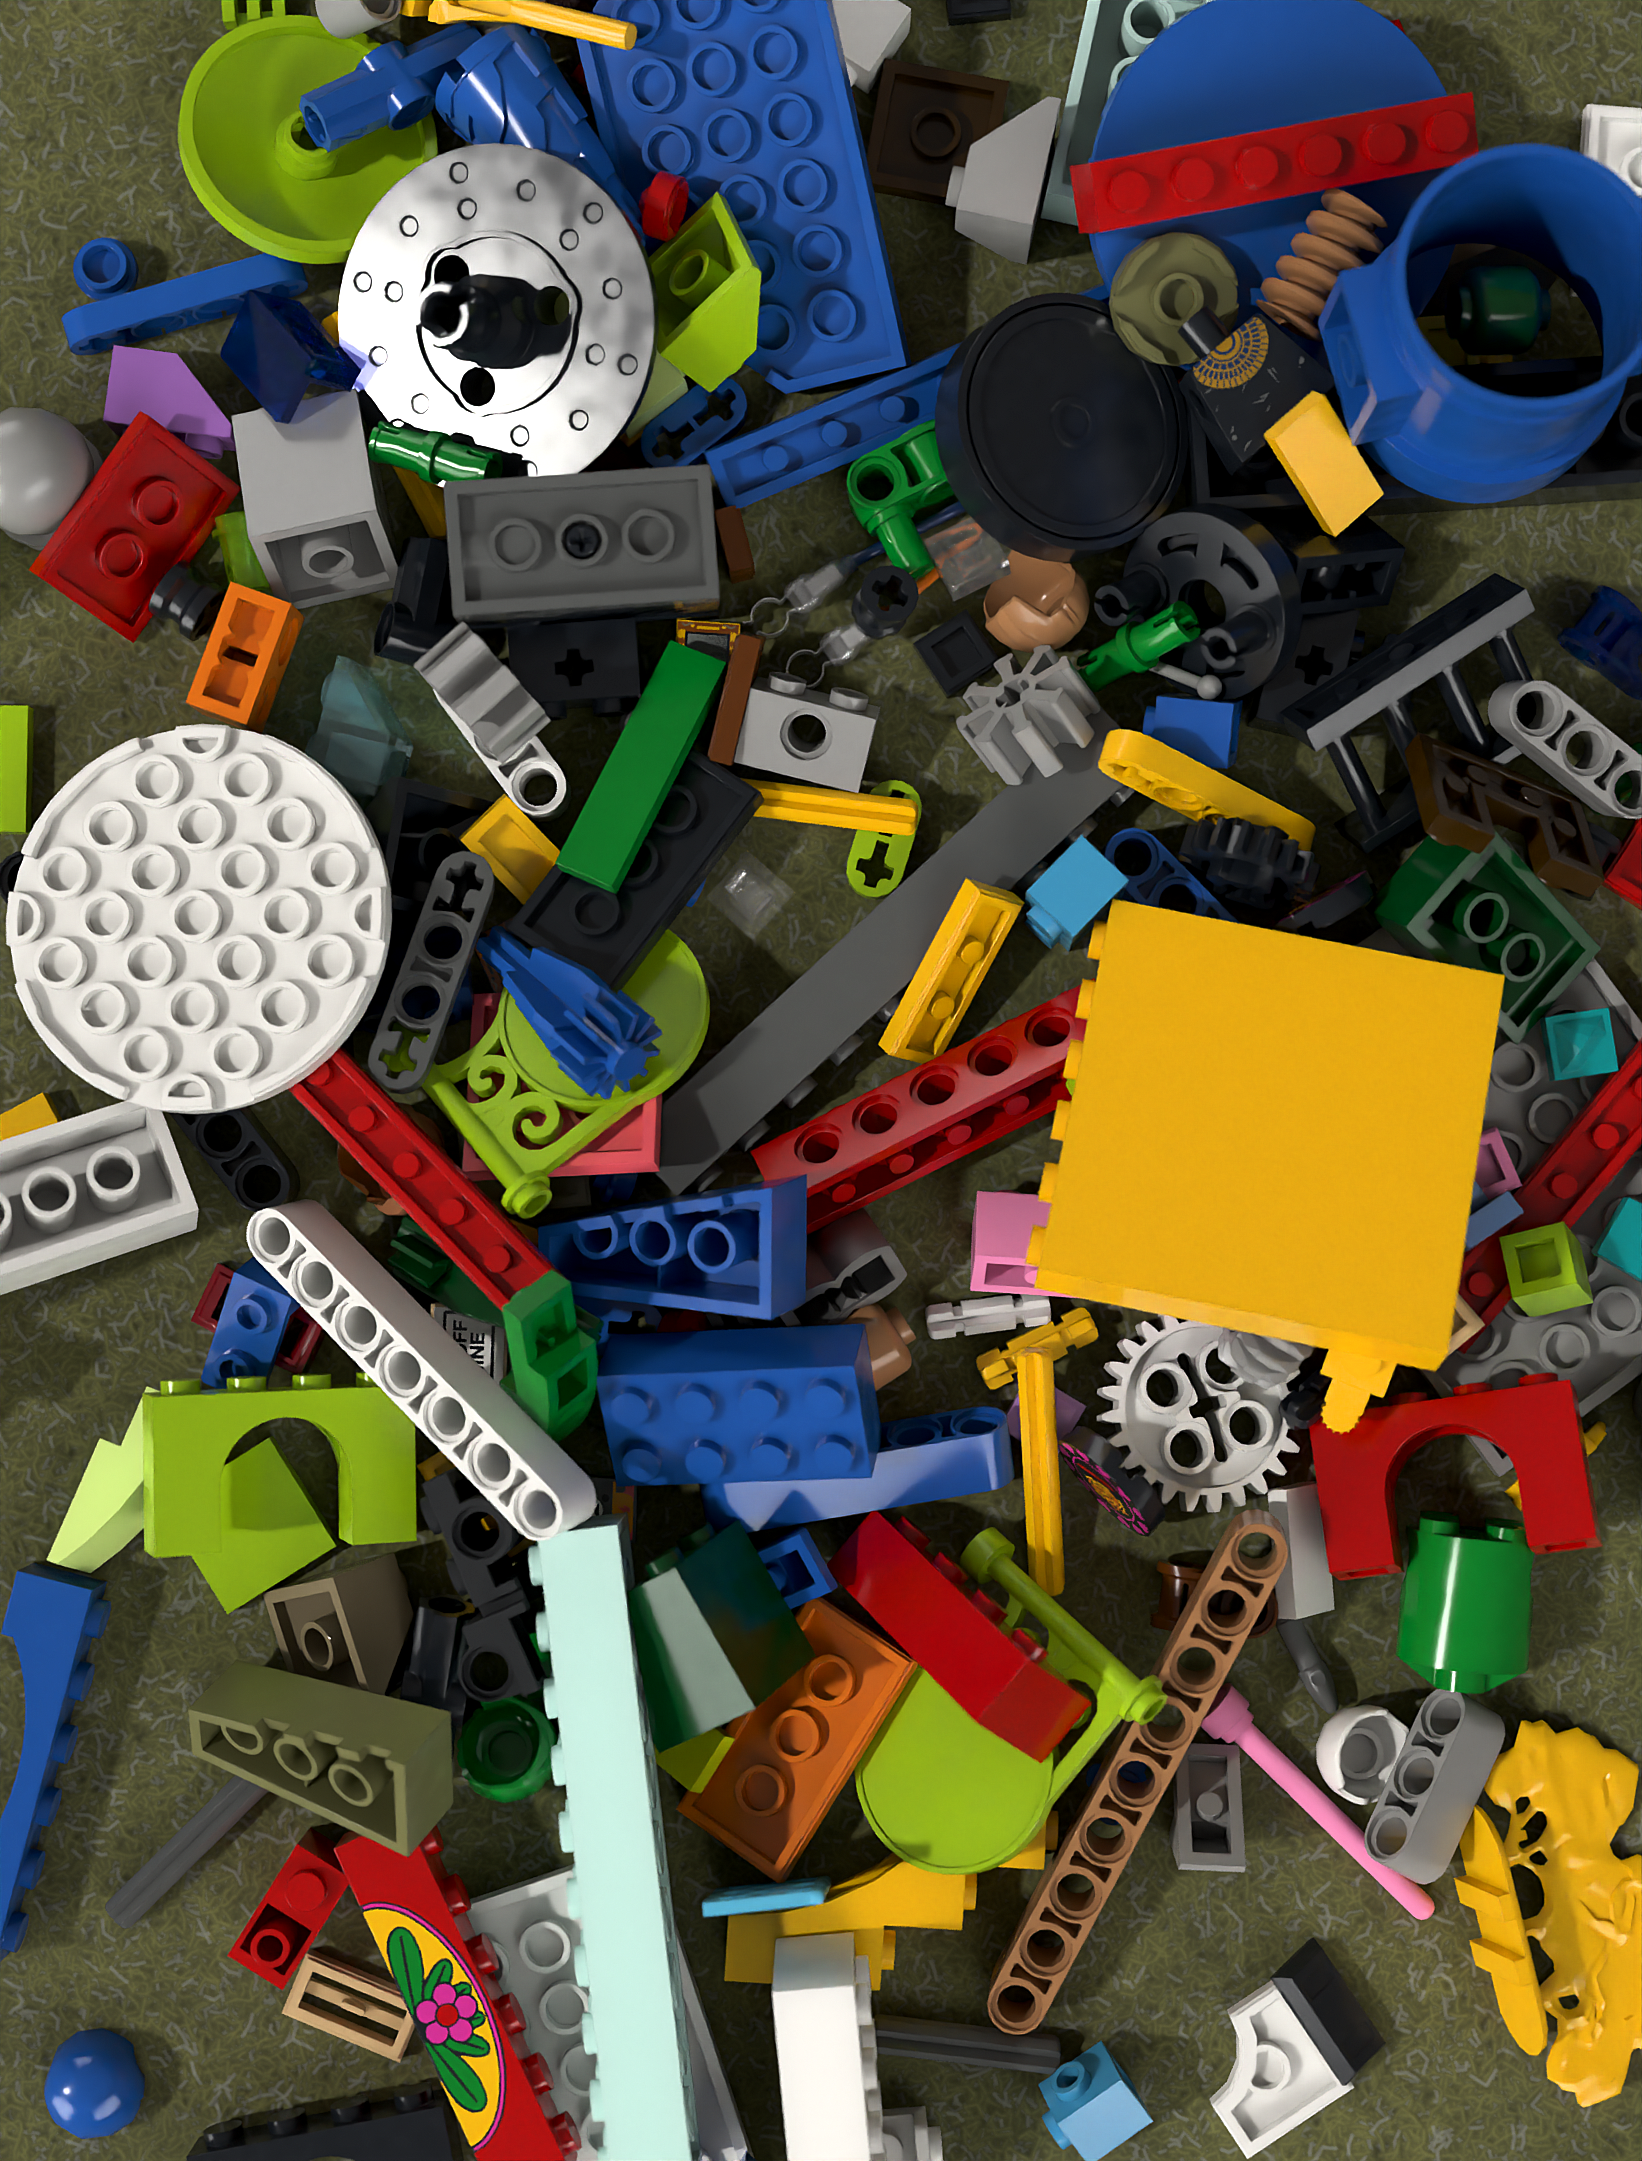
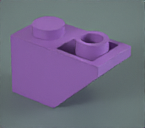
M113 346L103 421L117 436H122L136 415L141 411L152 417L203 458L220 459L223 456V450L236 451L232 424L177 353Z

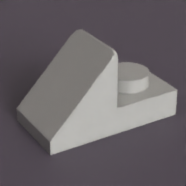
M1190 1743L1173 1775L1174 1816L1169 1831V1841L1178 1869L1244 1872L1246 1861L1239 1745Z

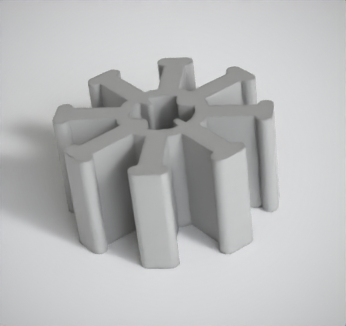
M463 621L413 664L423 678L444 699L446 704L502 764L551 721L542 707L520 685V682L510 670L499 662L487 645Z
M1050 645L1035 647L1033 649L1034 654L1024 669L1012 653L1007 654L994 663V667L1002 677V683L997 687L979 686L974 682L963 695V699L973 712L965 717L960 716L957 718L958 730L991 773L997 771L1005 783L1009 785H1020L1023 782L1022 776L1032 761L1044 777H1049L1060 771L1064 765L1055 754L1054 747L1059 743H1073L1084 748L1095 734L1084 717L1100 711L1101 708L1097 698L1068 657L1063 656L1059 659Z

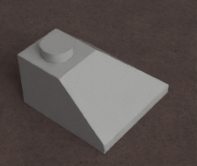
M1046 97L970 145L966 167L953 166L945 205L956 207L954 230L1012 262L1027 265L1055 140L1061 103L1060 98Z

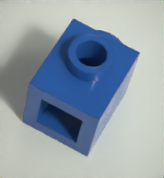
M1163 693L1157 696L1156 706H1147L1143 734L1162 742L1207 767L1227 769L1236 763L1243 700H1206L1190 694Z

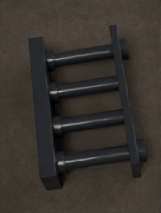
M1496 573L1492 574L1279 712L1291 735L1315 752L1326 747L1356 810L1334 823L1340 835L1365 854L1375 848L1391 844L1400 836L1404 829L1421 819L1404 752L1417 735L1418 730L1404 700L1408 692L1428 679L1435 678L1463 739L1454 747L1501 766L1522 754L1518 748L1501 736L1491 723L1484 724L1458 665L1462 657L1488 642L1506 683L1512 680L1534 681L1512 632L1518 621L1535 611L1525 588ZM1529 693L1522 696L1517 704L1518 720L1525 727L1533 721L1536 715L1535 700ZM1377 712L1381 713L1409 773L1407 777L1379 795L1350 738L1354 727Z

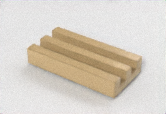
M309 1949L305 1955L282 2011L284 2015L399 2063L415 2028L396 1984L312 1949ZM312 1973H318L402 2008L407 2013L403 2016L311 1977ZM304 1992L336 2004L359 2016L367 2017L398 2030L396 2040L301 2001Z

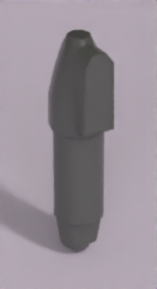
M1277 1617L1276 1628L1299 1670L1298 1676L1314 1701L1328 1714L1339 1709V1701L1333 1676L1326 1662L1318 1654L1302 1620L1280 1619Z

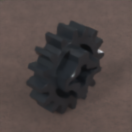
M1218 817L1216 824L1205 819H1199L1197 826L1189 824L1178 857V861L1183 866H1186V869L1194 877L1202 878L1201 884L1205 888H1210L1209 892L1215 898L1224 902L1235 901L1251 905L1258 910H1269L1271 908L1278 910L1280 903L1296 909L1300 902L1309 903L1321 869L1320 864L1313 862L1315 854L1309 851L1297 850L1300 842L1295 839H1288L1289 835L1273 825L1267 827L1255 825L1238 817L1228 819Z

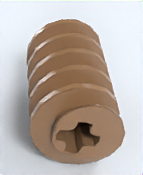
M1336 188L1326 189L1321 197L1322 205L1327 212L1316 210L1311 211L1308 215L1306 224L1311 234L1297 233L1293 237L1291 247L1297 257L1284 255L1278 259L1275 267L1282 279L1271 277L1266 278L1262 283L1260 289L1268 302L1255 301L1264 313L1287 330L1305 339L1319 343L1323 339L1320 329L1314 323V319L1316 316L1321 315L1339 273L1366 266V263L1359 255L1362 249L1381 254L1385 250V246L1374 232L1377 227H1388L1384 218L1371 207L1354 196Z

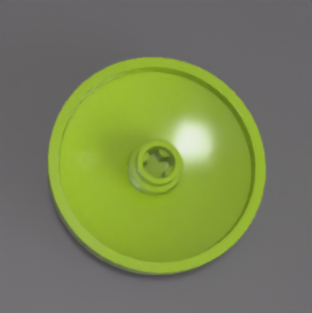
M280 15L251 21L233 29L213 43L200 57L190 73L182 95L178 120L179 151L184 171L191 187L208 212L225 229L248 245L281 259L309 264L347 262L360 229L380 199L414 168L437 156V135L432 112L416 124L403 130L393 131L386 125L329 153L325 148L317 147L306 130L305 121L299 108L301 96L355 71L358 63L367 54L381 46L379 42L364 33L349 39L337 38L324 28L319 17Z

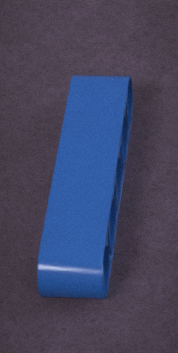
M979 1406L881 1423L882 1437L872 1478L698 1484L706 1523L710 1522L714 1530L717 1531L739 1520L745 1532L748 1533L1002 1488L1015 1477L1007 1415L1003 1410L996 1407Z

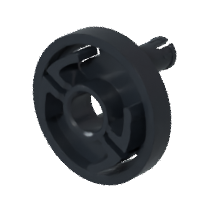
M1215 503L1189 505L1162 517L1148 526L1131 548L1125 564L1123 579L1101 587L1096 592L1095 597L1103 600L1094 602L1097 615L1104 623L1110 626H1119L1126 621L1128 623L1132 621L1143 623L1168 609L1171 604L1177 601H1183L1188 604L1195 612L1199 624L1191 626L1186 630L1188 631L1193 627L1199 628L1200 634L1198 638L1191 642H1185L1159 657V660L1200 677L1214 675L1212 672L1230 673L1237 670L1245 671L1241 674L1237 673L1229 676L1215 675L1222 684V691L1216 698L1218 700L1241 697L1276 677L1285 668L1294 654L1302 627V600L1298 581L1293 567L1280 544L1259 522L1235 508ZM1168 537H1171L1167 541V545L1171 550L1187 544H1197V547H1186L1169 553L1165 547V541ZM1244 566L1252 573L1254 578L1257 580L1258 586L1256 582L1253 580V578L1244 569ZM1206 581L1214 585L1222 595L1226 606V619L1217 616L1208 606L1204 594ZM1162 676L1181 691L1200 697L1197 689Z

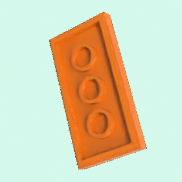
M823 1595L802 1604L794 1616L816 1656L756 1709L730 1720L725 1731L734 1737L735 1741L702 1793L687 1790L676 1808L684 1816L778 1884L785 1882L918 1666V1663L906 1651Z

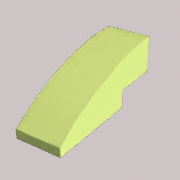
M148 1386L145 1389V1392H160ZM142 1398L121 1445L99 1439L48 1555V1561L92 1573L123 1549L144 1528Z

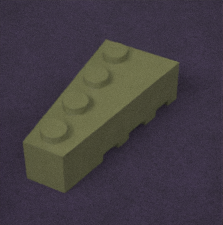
M235 1660L188 1708L193 1755L407 1857L411 1855L453 1805L451 1712L241 1660Z

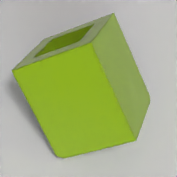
M1564 1221L1499 1237L1512 1299L1529 1317L1594 1303L1580 1242Z

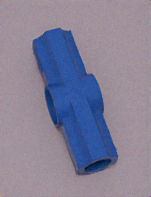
M464 22L454 24L407 47L400 41H391L377 47L358 63L355 71L301 96L299 108L305 121L306 130L317 147L321 146L329 153L386 125L391 130L398 131L416 124L435 107L436 91L445 72L448 73L455 84L466 72L456 58L475 41L482 38V35L475 25L471 27Z

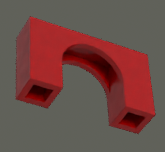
M1538 1373L1519 1378V1387L1493 1391L1491 1383H1471L1453 1388L1454 1397L1428 1400L1427 1394L1422 1392L1398 1394L1388 1398L1389 1406L1364 1410L1362 1416H1360L1359 1423H1356V1428H1351L1349 1433L1347 1431L1342 1432V1434L1338 1431L1333 1433L1331 1428H1326V1423H1322V1416L1309 1430L1329 1573L1343 1581L1405 1572L1395 1509V1490L1399 1475L1408 1459L1418 1449L1433 1440L1451 1435H1469L1484 1439L1499 1447L1509 1456L1518 1479L1528 1547L1535 1555L1601 1547L1602 1540L1577 1391L1571 1380L1559 1381L1558 1374Z

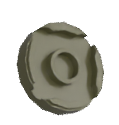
M1168 232L1143 240L1125 255L1112 278L1109 307L1115 331L1130 351L1150 363L1180 366L1200 361L1177 331L1194 314L1208 305L1231 332L1237 321L1239 303H1236L1238 295L1236 286L1239 285L1234 267L1221 248L1200 235Z

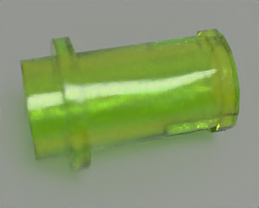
M245 511L216 517V529L211 531L213 540H219L228 584L231 581L256 591L268 589L269 583L248 538Z

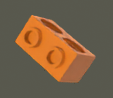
M230 581L186 703L202 715L262 735L305 617L292 603Z

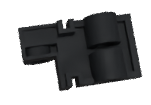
M455 1467L422 1484L427 1496L420 1499V1505L425 1520L433 1534L443 1533L453 1557L446 1560V1565L455 1589L460 1596L469 1594L474 1607L478 1606L480 1613L462 1627L470 1649L460 1661L459 1680L465 1692L473 1699L481 1702H495L521 1693L523 1696L538 1691L544 1685V1679L547 1678L522 1619L531 1610L529 1602L541 1597L544 1594V1589L542 1585L533 1586L529 1565L515 1571L507 1554L525 1536ZM488 1514L492 1515L499 1525L500 1534L496 1529L485 1531L481 1526L480 1520ZM492 1651L500 1654L506 1660L509 1675L503 1685L489 1687L477 1679L474 1673V1662L478 1654Z

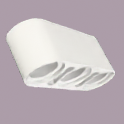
M433 689L445 711L514 804L528 818L538 822L552 821L565 812L571 800V787L561 768L536 735L502 764L492 752L488 751L470 728ZM538 775L553 777L557 782L555 797L543 806L531 805L524 798L526 784L531 778Z

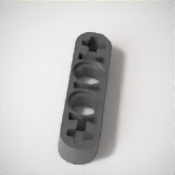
M462 851L451 854L442 861L437 869L370 1049L368 1063L371 1074L375 1081L389 1093L403 1095L414 1092L423 1085L429 1075L494 898L496 885L491 866L483 857L476 853ZM466 869L475 870L477 883L483 887L480 891L470 889L461 907L463 915H473L471 922L468 923L453 912L436 911L439 904H443L446 908L452 910L456 899L455 885L449 881L451 876L462 877ZM447 926L460 933L463 939L462 947L452 958L436 959L425 948L426 938L435 928ZM418 986H428L436 990L440 996V1006L437 1012L430 1018L423 1020L408 1016L403 1008L404 997L408 991ZM395 1023H399L412 1033L430 1034L426 1043L421 1042L415 1036L413 1037L409 1048V1057L417 1067L413 1072L403 1070L398 1079L390 1078V1069L387 1064L382 1062L385 1054L396 1056L404 1040L402 1032L392 1031Z

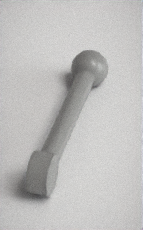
M1160 660L1157 666L1149 669L1197 689L1199 696L1206 700L1216 699L1222 691L1221 681L1215 675L1200 677Z

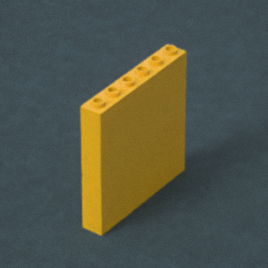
M1112 899L1108 922L1094 921L1087 958L1100 960L1096 981L1082 980L1075 1017L1088 1020L1084 1041L1070 1039L1063 1078L1076 1080L1072 1101L1058 1100L1050 1138L1063 1141L1059 1164L1045 1162L1038 1201L1051 1204L1047 1225L1044 1227L1033 1224L1025 1264L1038 1267L1034 1288L1436 1371L1449 1351L1505 975Z

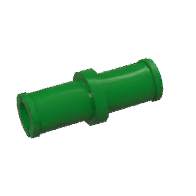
M386 421L378 422V428L374 427L369 439L368 454L373 462L385 463L417 472L420 479L428 483L439 484L443 480L451 482L501 478L503 460L498 452H488L453 442L448 433L441 431H431L427 435L394 426Z
M1177 601L1171 604L1168 609L1143 623L1132 621L1119 628L1116 638L1078 657L1076 661L1077 666L1083 667L1088 663L1090 665L1077 671L1092 692H1099L1105 689L1107 685L1132 671L1144 673L1157 666L1160 656L1185 642H1191L1198 638L1200 634L1199 628L1193 627L1188 631L1186 630L1191 626L1199 624L1198 618L1188 604L1183 601Z

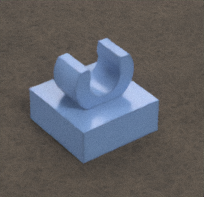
M1474 1180L1463 1253L1524 1212L1509 1190L1492 1202H1489L1483 1190Z

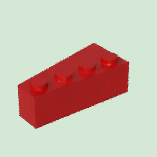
M878 1510L871 1511L826 1564L832 1576L977 1724L1041 1764L1092 1702L1045 1659L1049 1652L1022 1628L1018 1627L1014 1631L1004 1622L1009 1614L994 1599L979 1588L973 1593L964 1585L970 1576L959 1565L941 1551L934 1557L925 1549L932 1540L916 1524L904 1515L894 1523Z

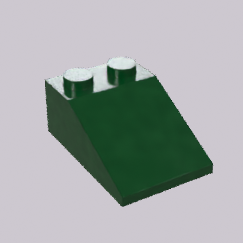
M1496 831V836L1481 855L1458 845H1443L1428 835L1365 909L1414 958L1505 975L1497 1030L1510 1042L1518 1045L1599 952L1601 947Z

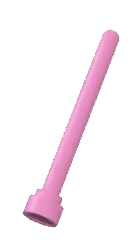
M1230 1683L1222 1685L1200 1726L1213 1739L1221 1737L1226 1743L1234 1741L1407 1911L1420 1920L1430 1918L1435 1910L1432 1898L1414 1881L1376 1862L1368 1855L1364 1841L1365 1833L1252 1723L1254 1716L1247 1710L1249 1702Z

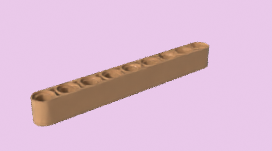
M1259 1509L1245 1510L1236 1515L1229 1523L1149 1676L1155 1675L1162 1681L1161 1690L1167 1695L1165 1704L1177 1707L1182 1712L1183 1718L1179 1723L1171 1727L1158 1726L1152 1721L1145 1725H1139L1135 1720L1124 1721L1000 1954L990 1978L987 2008L988 2015L993 2024L1003 2032L1013 2035L1026 2034L1036 2029L1043 2020L1280 1577L1288 1557L1287 1544L1280 1522L1269 1512ZM1252 1532L1265 1533L1275 1542L1270 1553L1262 1558L1245 1556L1238 1548L1239 1543L1244 1536ZM1220 1590L1235 1591L1244 1599L1242 1607L1237 1612L1229 1615L1216 1613L1209 1607L1208 1601L1214 1593ZM1200 1647L1210 1652L1214 1659L1207 1668L1201 1671H1191L1179 1663L1178 1657L1188 1648ZM1129 1761H1140L1147 1764L1152 1769L1153 1774L1143 1782L1133 1783L1125 1780L1118 1770ZM1108 1817L1120 1823L1123 1830L1112 1838H1102L1095 1835L1090 1830L1089 1825L1098 1818ZM1069 1874H1081L1091 1880L1093 1886L1083 1893H1072L1063 1888L1060 1881ZM1048 1929L1060 1935L1063 1941L1054 1948H1044L1034 1943L1031 1936L1039 1930ZM1012 1985H1019L1031 1991L1033 1997L1026 2002L1016 2003L1008 2000L1003 1995L1002 1990Z

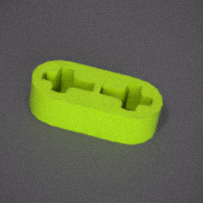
M888 780L879 783L871 790L870 794L891 797L892 793H898L904 796V799L915 801L918 804L919 815L914 834L910 836L892 834V837H888L875 831L859 829L856 831L847 861L846 875L849 885L855 893L866 899L879 900L888 897L898 888L905 871L921 818L922 804L919 794L912 786L903 781ZM879 843L888 846L884 867L892 870L893 876L891 880L880 879L876 888L864 885L865 874L856 870V866L859 861L870 862L876 844Z

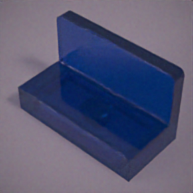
M252 289L249 290L220 351L223 361L276 422L285 424L291 422L310 383L351 392L361 372L358 365L300 301Z

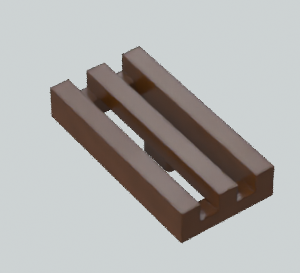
M744 631L735 638L707 755L710 756L709 760L727 765L735 763L734 758L750 688L758 675L766 636Z

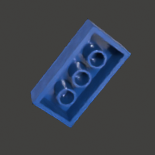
M865 1324L611 1335L597 1370L596 1386L617 1487L872 1478L881 1442L882 1429Z

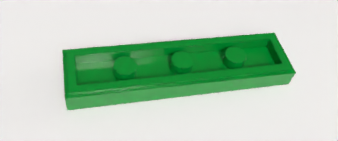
M672 640L669 641L555 861V864L561 871L617 894L725 683L728 671L726 662Z

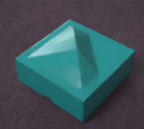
M1609 1007L1540 1018L1549 1081L1619 1071Z

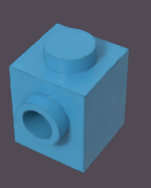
M1099 2041L1074 2060L1060 2066L1054 2074L1038 2084L1050 2109L1042 2115V2119L1049 2132L1063 2150L1073 2145L1085 2161L1099 2160L1153 2122L1135 2085L1102 2041Z

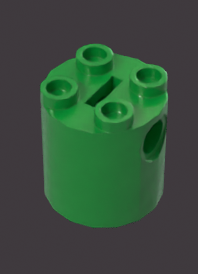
M1424 1510L1420 1511L1419 1523L1406 1525L1405 1532L1408 1537L1409 1559L1406 1575L1401 1583L1396 1656L1434 1687L1452 1692L1480 1694L1528 1671L1534 1600L1531 1595V1571L1534 1552L1528 1547L1526 1529L1524 1528L1525 1523L1523 1521L1486 1517L1485 1528L1460 1526L1458 1514Z

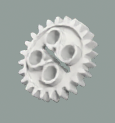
M1158 1314L1160 1331H1157L1146 1321L1138 1323L1135 1327L1142 1343L1137 1344L1128 1339L1120 1340L1116 1345L1126 1357V1362H1108L1103 1367L1110 1375L1117 1379L1116 1386L1097 1389L1099 1396L1113 1401V1410L1103 1412L1096 1417L1098 1422L1115 1424L1117 1432L1106 1440L1115 1447L1122 1446L1126 1452L1123 1456L1125 1461L1118 1467L1122 1468L1125 1466L1127 1469L1137 1467L1140 1470V1477L1143 1475L1150 1485L1154 1482L1157 1483L1156 1493L1163 1504H1167L1175 1493L1178 1492L1180 1508L1184 1512H1193L1199 1495L1202 1496L1207 1512H1220L1222 1493L1225 1494L1228 1501L1234 1507L1246 1505L1243 1487L1245 1485L1256 1494L1267 1493L1268 1487L1262 1473L1265 1471L1274 1476H1284L1287 1470L1276 1456L1279 1452L1291 1454L1298 1453L1300 1447L1295 1442L1286 1437L1288 1429L1291 1428L1286 1425V1419L1279 1413L1278 1409L1281 1400L1291 1393L1288 1391L1286 1383L1300 1374L1299 1368L1296 1372L1289 1374L1286 1381L1267 1390L1254 1382L1250 1384L1233 1372H1231L1227 1382L1220 1384L1210 1378L1206 1371L1205 1363L1210 1351L1218 1349V1339L1223 1333V1327L1181 1319V1323H1179L1176 1317ZM1179 1354L1186 1355L1189 1361L1188 1368L1192 1385L1188 1376L1178 1364L1177 1358ZM1155 1371L1164 1373L1173 1383V1398L1165 1407L1156 1405L1147 1395V1380ZM1197 1396L1199 1399L1210 1397L1213 1402L1214 1409L1206 1412L1205 1418H1193L1190 1414L1189 1407L1198 1402ZM1238 1409L1248 1412L1255 1422L1254 1436L1247 1444L1239 1443L1230 1433V1418ZM1180 1431L1192 1436L1197 1445L1196 1459L1187 1468L1177 1464L1170 1452L1171 1440ZM1211 1431L1217 1443L1224 1450L1225 1459L1223 1462H1219L1215 1458Z

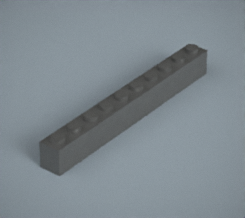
M1101 706L1098 713H1091L1084 717L1095 732L1086 747L1081 748L1078 744L1059 743L1054 747L1055 754L1064 765L1060 771L1049 777H1044L1033 762L1022 776L1023 782L1020 785H1008L662 1104L660 1172L655 1173L676 1196H680L688 1188L693 1193L703 1192L724 1172L723 1168L717 1163L722 1156L734 1145L745 1153L772 1128L764 1118L774 1108L783 1102L790 1110L793 1109L818 1085L811 1076L813 1072L829 1058L838 1067L865 1042L858 1031L875 1015L883 1023H886L894 1015L906 992L904 988L911 983L966 878L1007 891H1011L1017 886L1025 894L1048 870L1050 865L1045 858L1061 843H1064L1069 848L1081 835L1086 838L1099 826L1092 815L1110 799L1118 808L1136 792V790L1109 777L1098 767L1107 733L1111 730L1121 729Z

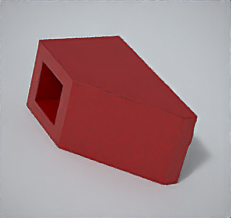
M311 1827L307 1830L295 1846L227 1956L279 1989H284L349 1886L347 1877L334 1852L336 1843Z

